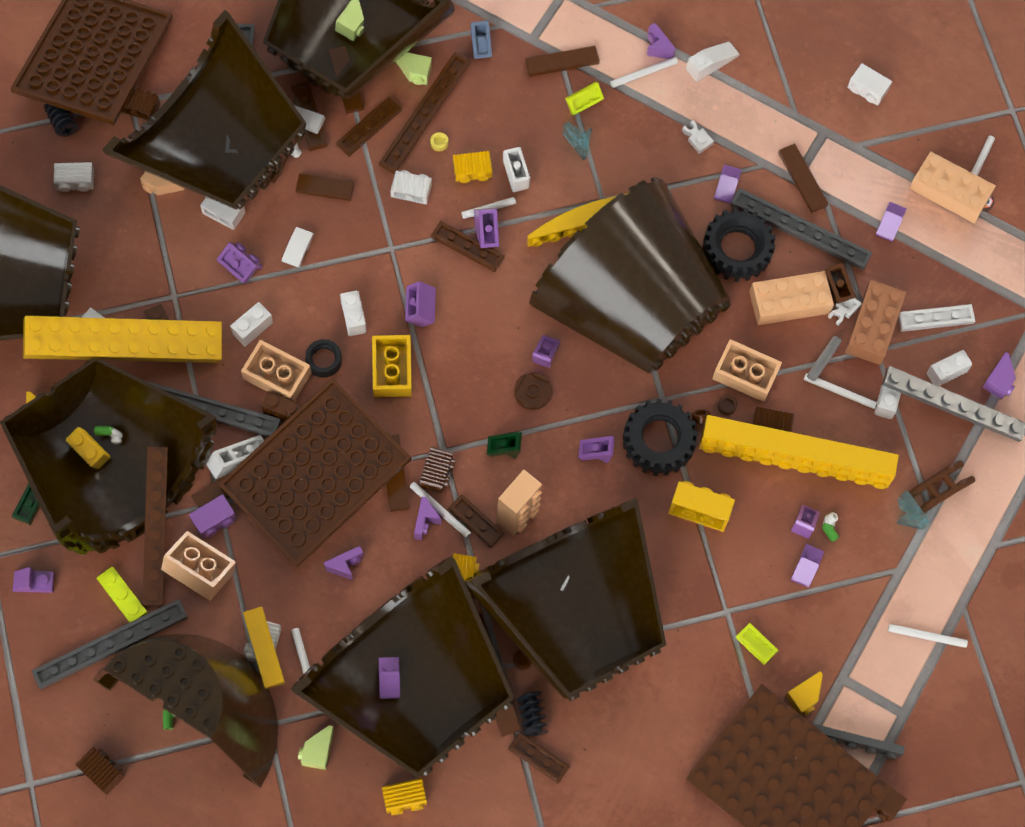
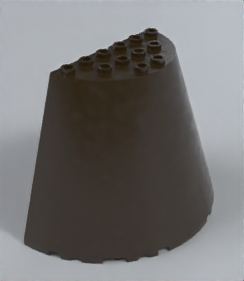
M278 0L263 43L268 47L267 51L274 56L278 55L282 61L287 63L289 68L301 72V75L307 78V81L314 86L319 85L329 95L332 93L335 96L350 100L447 20L455 9L451 0H434L431 3L428 0H359L364 17L363 27L365 28L361 36H357L352 41L335 31L336 20L351 0ZM346 46L350 61L336 77L328 50Z
M224 10L213 22L211 37L206 43L209 46L208 51L205 48L197 59L199 64L195 68H191L186 78L147 122L141 125L142 130L140 132L135 130L129 134V140L126 137L120 140L114 136L102 150L112 158L234 210H240L250 199L253 200L261 188L265 190L271 182L270 178L273 175L277 176L282 170L283 162L286 158L290 157L295 150L294 147L298 140L307 132L305 129L307 123L228 11ZM227 136L230 139L229 149H235L238 153H225Z
M653 177L649 183L643 180L637 185L628 188L629 194L624 195L620 193L595 213L585 223L588 227L583 229L581 233L577 231L561 248V252L557 255L559 259L555 265L550 263L536 284L538 290L532 292L529 302L532 307L647 373L660 369L664 364V360L667 358L671 359L677 353L679 347H685L691 339L689 337L691 335H699L707 323H713L718 317L717 314L721 311L725 312L731 306L727 292L669 188L658 177Z
M1 185L0 341L23 338V320L25 316L63 317L68 313L69 301L67 299L71 293L72 283L70 279L72 278L75 265L71 264V260L74 261L76 257L77 245H74V239L79 237L80 227L76 226L77 220Z
M97 357L87 361L83 366L69 373L67 377L53 384L49 393L45 394L43 392L38 394L33 400L22 405L18 410L0 421L1 427L55 538L67 550H73L75 553L86 555L88 551L103 553L111 548H119L120 542L126 540L129 543L145 533L148 447H168L167 508L173 502L177 505L182 500L184 494L194 485L192 482L195 480V474L199 468L204 469L209 459V452L214 445L211 438L212 435H216L217 420L213 414ZM95 426H111L117 429L123 435L121 438L122 442L120 444H113L111 442L112 437L108 435L96 436L94 434ZM76 428L84 429L111 456L100 469L90 467L76 453L74 448L66 442V438Z
M637 498L587 518L588 523L584 520L558 531L495 562L491 567L487 566L474 574V578L469 577L464 580L469 592L564 699H569V701L580 697L579 693L583 691L588 692L597 687L596 684L600 682L605 683L613 679L612 675L628 671L629 666L633 664L635 666L644 662V657L648 655L652 657L661 652L660 649L666 646ZM569 575L568 583L566 584L564 590H560L566 578Z
M452 556L430 568L428 573L425 574V579L421 575L402 589L399 594L373 612L355 627L351 633L342 638L322 656L321 660L323 663L321 665L319 663L313 664L291 687L293 693L417 778L421 775L424 777L429 774L436 762L442 763L449 757L448 752L453 748L455 750L459 749L465 743L464 738L469 734L471 737L476 735L481 730L480 726L483 723L487 722L488 724L497 717L496 713L500 709L506 710L513 704L512 699H514L456 560ZM399 657L400 698L380 699L379 658Z
M170 634L157 636L139 642L119 653L93 679L109 691L120 680L151 701L155 699L163 700V709L211 739L244 772L243 777L259 788L263 785L273 764L277 748L278 721L276 709L269 689L264 687L260 673L243 655L233 648L214 639L199 635Z

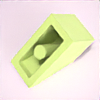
M351 0L336 20L335 31L352 41L357 36L360 37L365 28L363 27L364 17L359 0Z
M405 53L396 61L410 82L417 85L428 84L432 68V57Z
M327 726L305 741L304 748L300 747L298 759L301 760L302 766L326 770L334 733L333 726Z

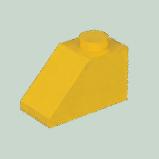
M821 671L785 695L792 708L800 715L804 713L806 716L815 710L814 706L819 700L823 676Z

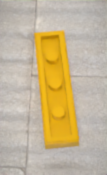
M263 607L243 612L265 689L284 684L285 681Z

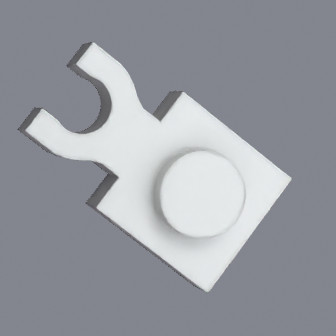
M694 120L690 122V126L693 129L690 130L686 126L682 127V132L690 136L688 142L699 154L714 144L713 139L703 128L701 130L697 129V124Z
M856 298L840 304L836 303L834 306L836 310L831 311L828 318L831 319L833 316H837L839 319L836 325L839 326L844 316L849 319L861 307L862 303Z

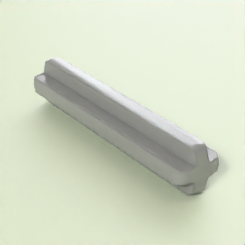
M837 336L832 337L808 372V379L816 381L842 342Z

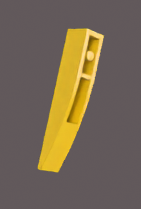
M616 196L576 207L557 216L527 236V246L536 247L545 242L559 241L564 237L572 238L577 231L581 233L583 229L588 227L585 223Z

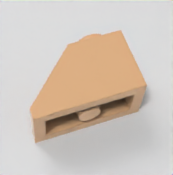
M145 172L140 178L143 189L148 193L153 192L156 195L185 189L148 172Z

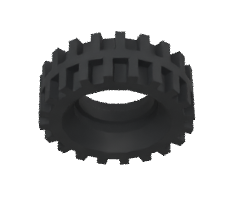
M733 208L730 213L726 209L722 212L721 216L717 214L713 222L708 224L702 249L711 266L716 269V275L722 273L725 275L724 279L726 280L729 279V276L735 277V282H739L740 278H745V281H749L751 276L754 275L756 278L760 275L761 271L767 269L775 250L774 242L776 238L775 235H772V226L766 225L767 219L765 217L760 220L757 217L758 212L756 211L752 215L748 213L747 208H744L743 212H738V208ZM733 232L744 233L754 241L755 252L746 260H734L723 252L721 246L723 238Z
M657 399L656 403H651L649 400L646 401L644 406H637L634 413L631 412L624 428L622 439L624 440L623 449L627 451L626 457L633 460L634 467L640 466L643 468L642 472L644 473L651 471L653 476H657L658 473H664V476H667L669 472L674 471L676 473L680 467H685L688 460L692 457L697 444L698 431L695 430V420L691 421L689 411L685 413L682 410V405L679 404L676 407L672 405L673 401L668 400V403H662V399ZM661 420L673 425L678 434V441L675 447L667 452H656L648 448L643 441L642 435L647 424Z

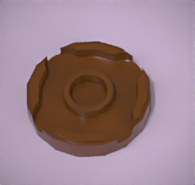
M540 373L524 374L516 381L514 388L515 398L526 409H541L548 404L552 396L550 381Z

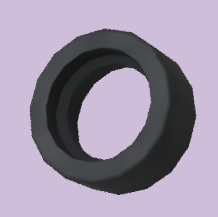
M328 339L314 341L306 351V363L311 366L312 374L318 377L332 376L339 371L342 365L340 348L335 342ZM321 349L331 350L335 355V361L329 367L319 368L313 363L314 353Z

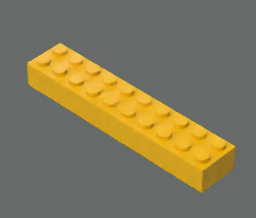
M25 316L23 320V358L92 360L97 357L101 360L219 363L222 360V322Z
M711 415L706 417L699 449L706 453L716 452L721 453L725 457H740L744 461H759L763 465H779L782 469H798L801 473H817L820 477H836L839 481H855L858 485L870 484L874 485L877 489L889 487L896 476L899 456L889 452Z

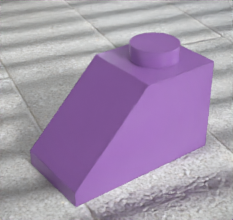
M474 209L475 230L480 248L499 247L497 209Z
M1005 352L982 387L1001 400L1005 394L1009 396L1015 388L1012 384L1016 377L1007 352Z

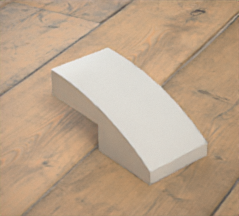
M296 227L287 245L282 262L300 268L314 233Z

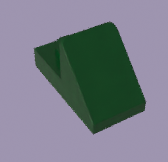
M522 432L488 436L487 455L490 457L508 455L516 459L521 449Z

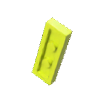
M113 566L97 577L99 583L129 622L148 614Z

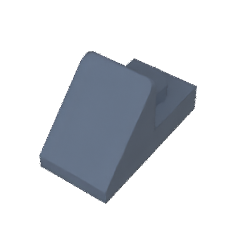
M489 21L470 22L474 59L492 57Z

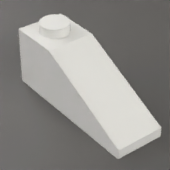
M725 42L703 49L688 58L686 70L698 82L739 57L740 54L730 42Z
M261 435L213 451L206 465L215 479L221 478L232 472L264 442V439Z

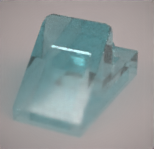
M567 122L563 125L562 134L583 160L587 159L592 128L580 135L578 128Z
M907 490L900 495L898 505L907 514L902 516L897 521V524L922 530L925 529L930 521Z

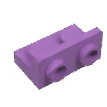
M229 242L216 260L242 283L246 284L254 272L263 266L259 263V258L253 254H248L245 251L246 247L241 243Z

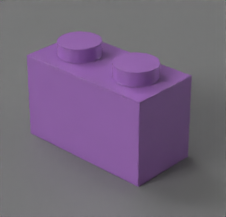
M420 281L406 286V322L419 327L435 323L436 288Z
M223 494L189 514L202 539L214 536L217 530L222 527L227 528L231 526L234 520L237 519Z

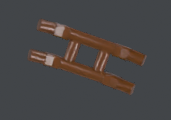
M959 460L950 464L905 494L911 500L926 489L930 492L933 498L917 509L920 516L975 482V478L969 476L955 484L949 476L964 466L963 461ZM943 479L949 489L940 494L933 484Z

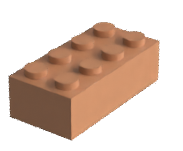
M870 280L845 353L881 365L886 356L906 291Z

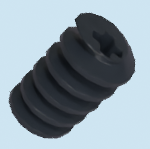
M44 104V110L58 136L67 137L78 131V124L70 111Z
M541 691L529 692L518 698V703L522 704L519 706V710L523 712L520 717L524 720L522 722V726L525 727L523 730L524 735L540 736L549 732L548 730H543L548 723L541 722L542 719L546 718V715L540 714L541 711L545 710V707L538 705L544 702L543 699H537V696L542 694Z

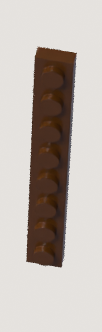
M454 52L380 160V167L393 174L400 168L470 65L469 59Z
M148 447L142 599V605L163 606L164 571L161 570L165 548L168 447Z

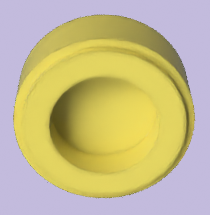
M437 132L431 136L430 145L435 151H444L448 147L449 140L446 134Z

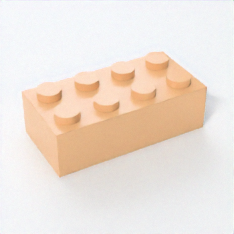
M930 151L914 177L910 190L975 224L992 196L996 185Z
M825 271L754 282L749 291L757 325L830 314L834 306Z
M523 470L498 498L496 522L513 536L518 532L522 533L527 527L526 522L530 518L534 519L540 510L538 508L541 505L540 501L542 499V483Z

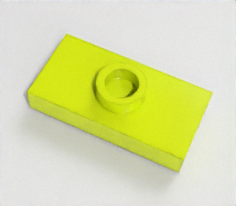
M594 82L565 99L571 114L576 115L600 102L604 97L599 83Z
M751 623L735 637L763 665L779 651Z

